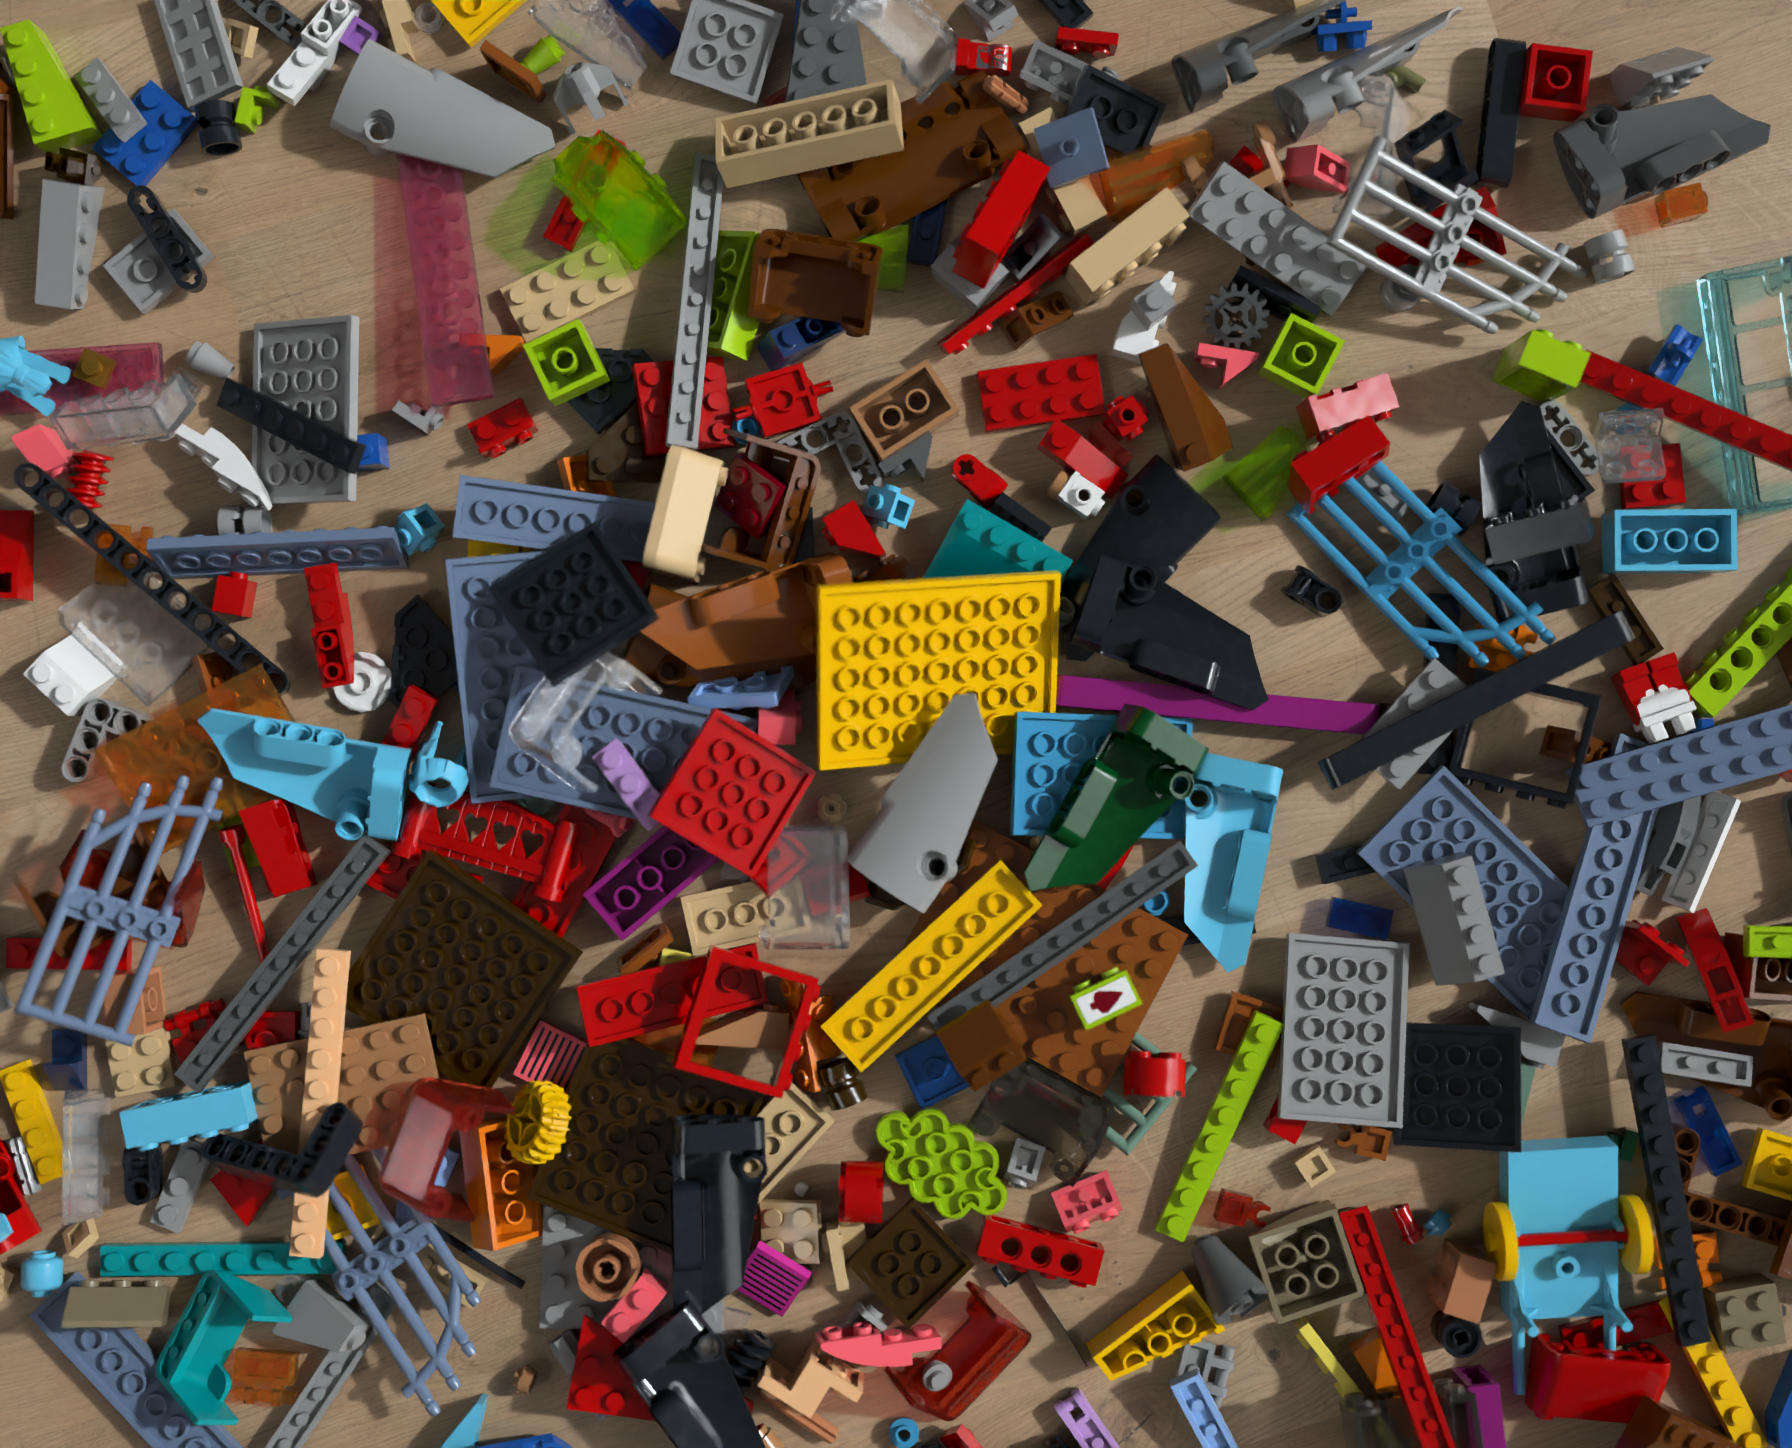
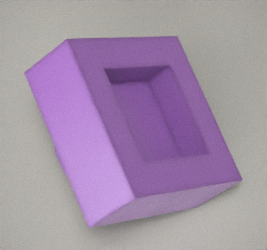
M355 16L339 42L359 55L368 39L379 44L384 36L379 30Z

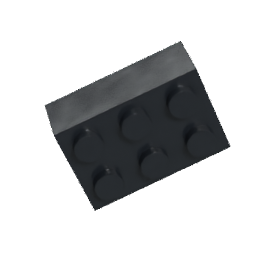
M1577 494L1559 498L1558 502L1554 503L1555 505L1546 507L1545 502L1526 507L1527 510L1518 515H1515L1514 510L1495 515L1496 518L1491 519L1492 522L1485 528L1494 565L1590 541L1595 534L1586 497L1578 499Z

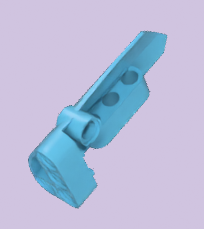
M213 708L198 718L197 721L216 744L234 779L283 798L336 822L335 831L338 836L345 840H357L362 836L363 832H367L368 837L397 841L408 784L406 778L410 769L411 749L346 738L343 732L332 728Z

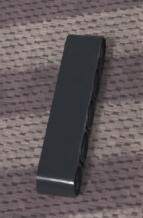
M1494 38L1491 42L1488 53L1475 167L1479 180L1475 182V185L1507 188L1511 181L1526 57L1525 41Z

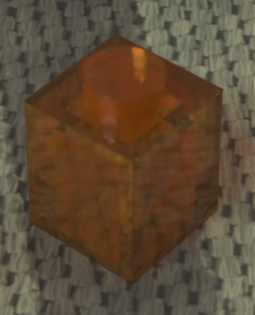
M1701 182L1666 190L1654 198L1661 228L1696 220L1708 212V197L1706 192L1702 190Z

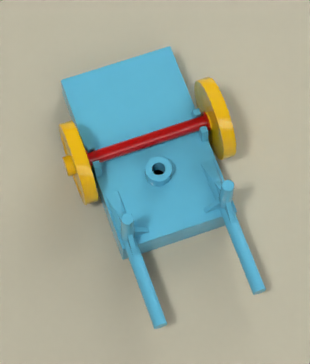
M1608 1136L1522 1140L1521 1153L1500 1151L1499 1202H1489L1485 1206L1483 1213V1239L1486 1255L1497 1264L1494 1278L1500 1282V1308L1508 1319L1512 1321L1513 1393L1523 1395L1525 1394V1331L1531 1337H1536L1539 1334V1329L1532 1319L1603 1316V1349L1616 1350V1325L1618 1324L1625 1332H1629L1633 1328L1632 1323L1619 1308L1618 1254L1627 1272L1631 1274H1645L1650 1271L1653 1263L1654 1242L1650 1218L1640 1197L1634 1194L1620 1195L1618 1197V1146Z

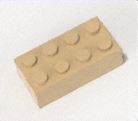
M1166 187L1070 262L1065 278L1086 305L1093 300L1096 303L1101 302L1111 293L1110 289L1117 281L1122 285L1135 274L1134 270L1140 263L1146 266L1159 255L1157 252L1162 249L1163 245L1166 244L1169 248L1182 237L1181 234L1187 229L1185 224L1190 215L1168 187Z

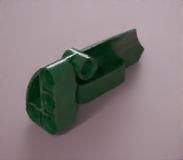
M1124 704L1095 757L1088 759L1080 769L1025 867L1023 874L1028 889L1033 891L1061 886L1098 884L1176 799H1185L1192 794L1194 790L1193 776L1198 772L1209 749L1155 712L1142 706ZM1176 778V779H1177V785H1176L1175 789L1173 790L1172 784H1173L1174 779Z

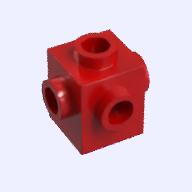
M1133 395L1126 399L1120 396L1107 405L1109 410L1103 416L1105 420L1103 425L1112 438L1116 437L1118 442L1125 438L1131 441L1145 432L1143 427L1149 421L1146 417L1149 413L1140 399L1136 401ZM1124 411L1129 413L1132 418L1131 421L1123 419L1122 413Z

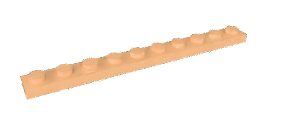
M321 947L316 949L298 1155L301 1153L324 1111L331 1104L336 1103L338 1099L351 950ZM329 1189L317 1198L295 1193L289 1256L320 1259L324 1255Z

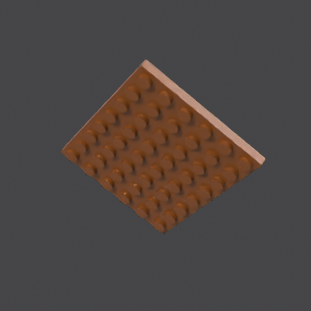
M973 819L966 837L977 841L969 869L944 884L926 912L921 913L901 952L1000 860L1028 889L1023 871L1034 851ZM1083 884L1030 891L1043 906L937 1002L935 1006L939 1008L1104 894L1106 890L1095 884ZM1137 908L995 1008L1018 1035L1025 1056L1102 1097L1188 934ZM1117 966L1119 971L1126 969L1143 1004L1086 1031L1070 998V994L1075 992L1073 987L1086 980H1090L1091 984L1102 980L1101 973Z

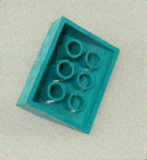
M967 499L923 579L1057 570L1061 573L1062 581L1073 560Z

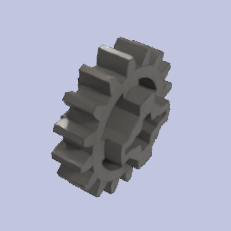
M1233 282L1231 290L1228 291L1223 285L1220 286L1221 295L1218 296L1212 293L1210 299L1213 304H1205L1204 310L1210 312L1209 315L1203 316L1202 319L1203 322L1210 323V326L1206 328V334L1214 332L1216 335L1213 342L1217 343L1222 339L1224 347L1234 343L1235 348L1240 349L1241 342H1245L1248 347L1252 346L1251 338L1253 336L1259 340L1262 337L1258 329H1267L1268 323L1262 320V318L1269 316V310H1262L1261 308L1267 303L1266 298L1258 300L1259 290L1256 289L1252 293L1248 292L1247 283L1244 284L1242 289H1238L1236 282ZM1234 296L1243 297L1238 302H1230L1227 298ZM1252 306L1255 307L1257 314L1255 323L1249 318V310ZM1216 309L1223 315V322L1220 326L1216 322ZM1240 310L1242 312V321L1238 319L1234 322L1230 321V311L1236 313ZM1241 330L1244 333L1238 336L1229 335L1231 331Z

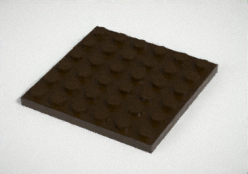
M431 849L426 853L350 969L346 1009L368 1024L425 1013L437 1070L483 1101L583 951Z
M631 1038L589 1047L587 1042L567 1094V1103L571 1105L568 1115L572 1118L568 1121L569 1131H566L565 1134L566 1142L561 1143L560 1153H555L553 1160H547L545 1164H540L527 1199L672 1255L670 1184L673 1182L671 1118L679 1115L695 1114L756 1116L764 1093L675 1068L672 1064L675 1055Z

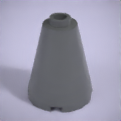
M1205 1234L1194 1241L1191 1253L1213 1318L1218 1325L1233 1322L1230 1317L1232 1315L1240 1314L1241 1318L1267 1299L1265 1294L1270 1293L1268 1288L1217 1236L1210 1237L1209 1234Z

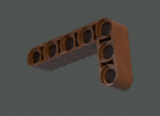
M1672 1123L1689 1221L1778 1246L1781 1236L1778 1237V1230L1786 1225V1218L1775 1213L1688 1189L1701 1140L1696 1131L1680 1123ZM1681 1133H1685L1684 1142L1681 1145H1677L1678 1136ZM1647 1185L1645 1196H1646V1200H1647L1648 1203L1651 1205L1650 1196H1649V1190H1648V1185ZM1697 1200V1208L1690 1212L1691 1203ZM1723 1209H1727L1725 1218L1719 1220L1720 1212ZM1755 1217V1225L1752 1228H1748L1749 1221Z

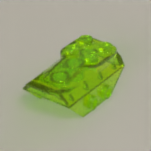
M604 130L594 137L578 136L553 159L555 175L550 181L574 205L571 208L572 212L583 223L588 220L595 228L593 234L605 246L609 243L635 271L641 269L658 255L688 223L686 217L666 192L667 185L656 173L651 175L643 167L646 164L645 161L635 150L629 152L625 146Z

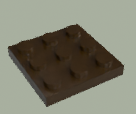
M913 1197L846 1260L850 1268L908 1330L975 1265Z

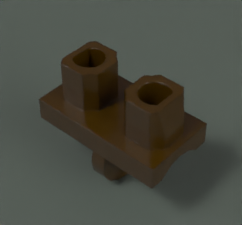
M61 147L59 153L46 152L44 168L47 171L57 172V178L93 186V183L102 176L103 166L100 160L96 158V155Z

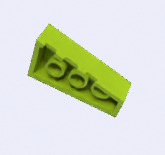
M29 19L1 27L0 31L34 145L44 152L58 153L60 147L71 149L98 141L104 133L97 125L88 105L85 104L77 91L78 88L63 67L62 61L45 32Z

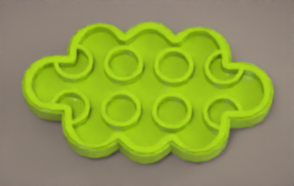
M935 1107L919 1109L912 1117L901 1111H890L879 1118L875 1128V1136L878 1143L887 1150L884 1158L885 1174L894 1183L908 1185L910 1195L920 1203L933 1202L941 1216L948 1219L964 1217L971 1209L982 1215H993L999 1213L1004 1208L1007 1202V1188L1005 1183L996 1176L999 1168L997 1150L987 1142L975 1141L974 1134L967 1125L963 1123L949 1124L947 1116Z

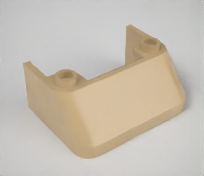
M671 445L644 551L643 566L656 574L700 584L701 578L698 575L703 576L707 558L702 557L701 548L714 494L718 490L719 485L725 486L728 476V467L723 460L684 447Z

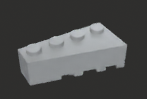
M42 179L35 304L70 310L84 309V304L88 299L87 287L105 187L87 186L70 181Z

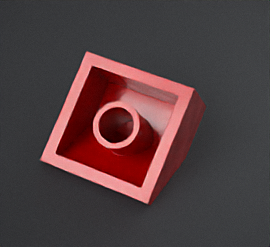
M855 500L822 518L824 527L821 528L822 534L830 547L836 545L841 552L877 561H882L886 558L885 550Z

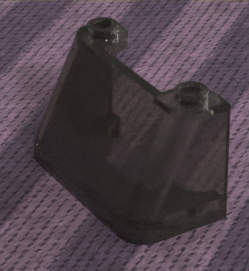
M1026 1056L1027 1061L989 1083L966 1127L979 1135L990 1137L995 1135L1000 1126L1003 1125L1031 1142L1046 1147V1150L1054 1154L1050 1164L1053 1174L1061 1181L1073 1187L1100 1150L1114 1116V1106L1105 1096L1100 1097Z

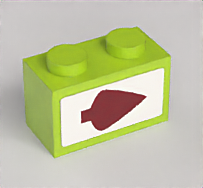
M1117 966L1101 973L1102 980L1091 984L1090 980H1086L1073 987L1075 992L1070 994V998L1086 1031L1143 1004L1126 969L1119 971Z

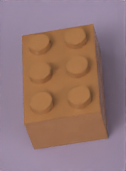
M927 359L849 408L851 416L881 462L928 432L933 433L959 416L960 411Z

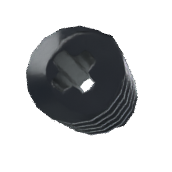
M748 1328L742 1329V1333L747 1338L746 1340L736 1338L735 1343L740 1348L739 1351L734 1348L728 1350L733 1360L727 1359L743 1397L745 1395L744 1390H748L751 1386V1380H755L758 1376L757 1370H761L765 1365L764 1360L769 1359L772 1355L771 1349H776L777 1347L776 1342L765 1333Z

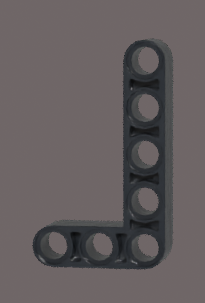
M336 1102L324 1111L299 1155L220 1133L205 1140L201 1147V1154L222 1172L317 1198L326 1193L361 1133L363 1122L344 1103Z

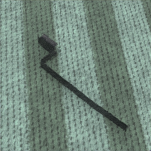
M426 1194L424 1198L420 1197L417 1202L418 1207L434 1217L433 1223L440 1213V1208L443 1204L429 1194ZM434 1224L444 1241L522 1289L525 1284L524 1280L495 1264Z
M997 1265L992 1268L1005 1288L1024 1274H1027V1272H1021L1008 1282Z

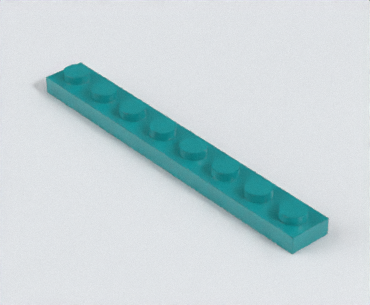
M335 1240L346 1257V1240ZM290 1241L104 1243L100 1246V1276L203 1275L208 1270H222L232 1275L334 1274L338 1269L325 1248L324 1255L320 1259L289 1256Z

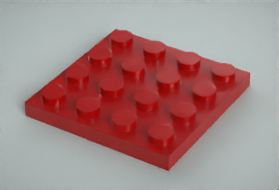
M712 708L648 813V816L754 878L817 772L723 712Z

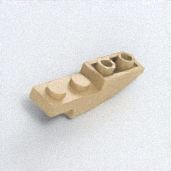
M365 0L366 3L370 2L377 12L380 11L384 27L390 29L392 38L388 39L390 50L416 63L408 34L418 32L419 28L408 1Z

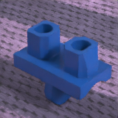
M1346 1L1336 5L1335 9L1326 10L1325 18L1335 19L1336 23L1319 24L1316 26L1312 35H1316L1318 52L1337 50V33L1346 32V49L1364 48L1367 30H1372V20L1347 22V17L1357 16V8H1347Z
M1679 324L1674 325L1646 372L1658 380L1676 386L1703 339L1689 333Z

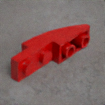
M337 563L304 568L315 628H311L322 689L354 683L352 621L347 592H342Z
M1704 908L1694 913L1676 917L1722 1033L1754 1025L1755 1023L1743 996V990L1708 909Z

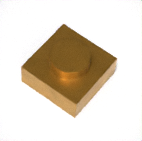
M84 348L73 376L106 389L117 361Z

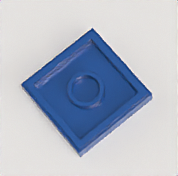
M937 1034L895 1054V1058L920 1109L930 1107L970 1087L958 1073Z

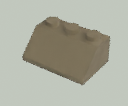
M80 1280L79 1286L70 1287L61 1328L162 1327L168 1324L171 1286H163L164 1280H144V1286H131L132 1280H112V1286H99V1280Z

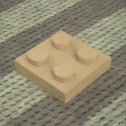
M165 1027L146 1034L136 1035L131 1047L105 1039L115 1098L179 1085V1079L174 1075L177 1069L170 1031L168 1032Z
M763 1199L760 1202L762 1242L798 1264H821L824 1261L821 1236V1200Z

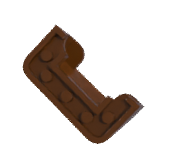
M765 229L761 232L754 245L748 316L755 317L757 321L762 323H771L774 319L779 318L781 314L841 323V328L846 331L848 336H869L883 249L869 243L780 229Z

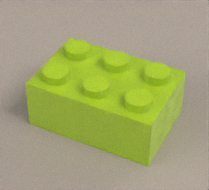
M1532 329L1504 348L1491 382L1542 403L1553 401L1577 388L1591 353L1582 350L1583 347L1576 342H1562L1553 338L1554 335L1547 330Z

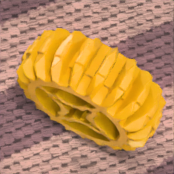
M536 1080L529 1081L527 1085H522L520 1092L515 1093V1100L510 1102L511 1109L506 1114L508 1120L504 1125L507 1128L504 1139L508 1140L507 1149L511 1150L512 1157L526 1164H545L547 1160H553L555 1153H560V1145L566 1142L565 1134L566 1131H569L568 1121L572 1118L568 1115L571 1105L567 1103L568 1095L564 1094V1088L559 1087L557 1084H552L550 1081Z

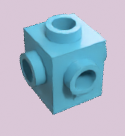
M884 483L883 488L870 485L861 512L863 515L871 517V524L888 529L889 524L906 529L915 500L900 494L901 488L887 483Z
M425 503L413 510L410 508L402 512L396 519L398 523L394 529L400 539V546L410 556L420 550L422 553L431 550L437 544L435 539L446 526L428 503Z

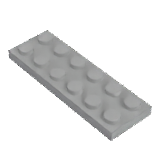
M1224 161L1219 163L1187 211L1190 215L1189 217L1297 294L1320 306V310L1329 316H1333L1367 267L1327 245L1326 242L1329 237Z

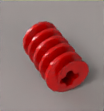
M87 450L72 453V457L79 461L80 464L69 465V469L75 472L77 476H68L66 478V481L74 485V488L65 489L91 511L95 508H102L103 504L95 500V497L105 496L106 493L97 487L98 485L108 484V481L100 475L101 473H111V469L105 466L103 462L114 461V458Z

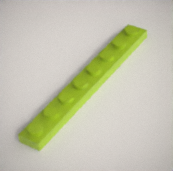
M1254 1011L1155 1224L1156 1231L1184 1243L1283 1030L1284 1024L1281 1021L1259 1011Z

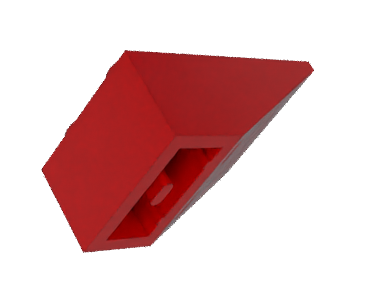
M0 510V601H33L34 511Z

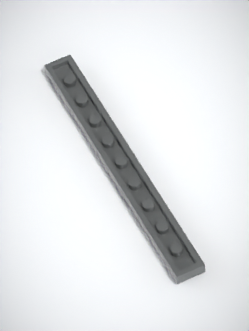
M368 833L362 835L174 1073L176 1077L195 1092L200 1093L203 1091L391 853L390 850L373 837H368Z
M1181 840L936 1009L927 1016L935 1029L938 1030L987 999L996 1007L1198 867V864Z

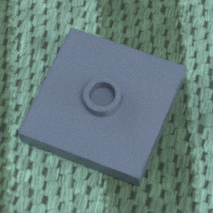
M1092 107L1034 128L1043 164L1051 167L1047 176L1051 189L1110 169Z

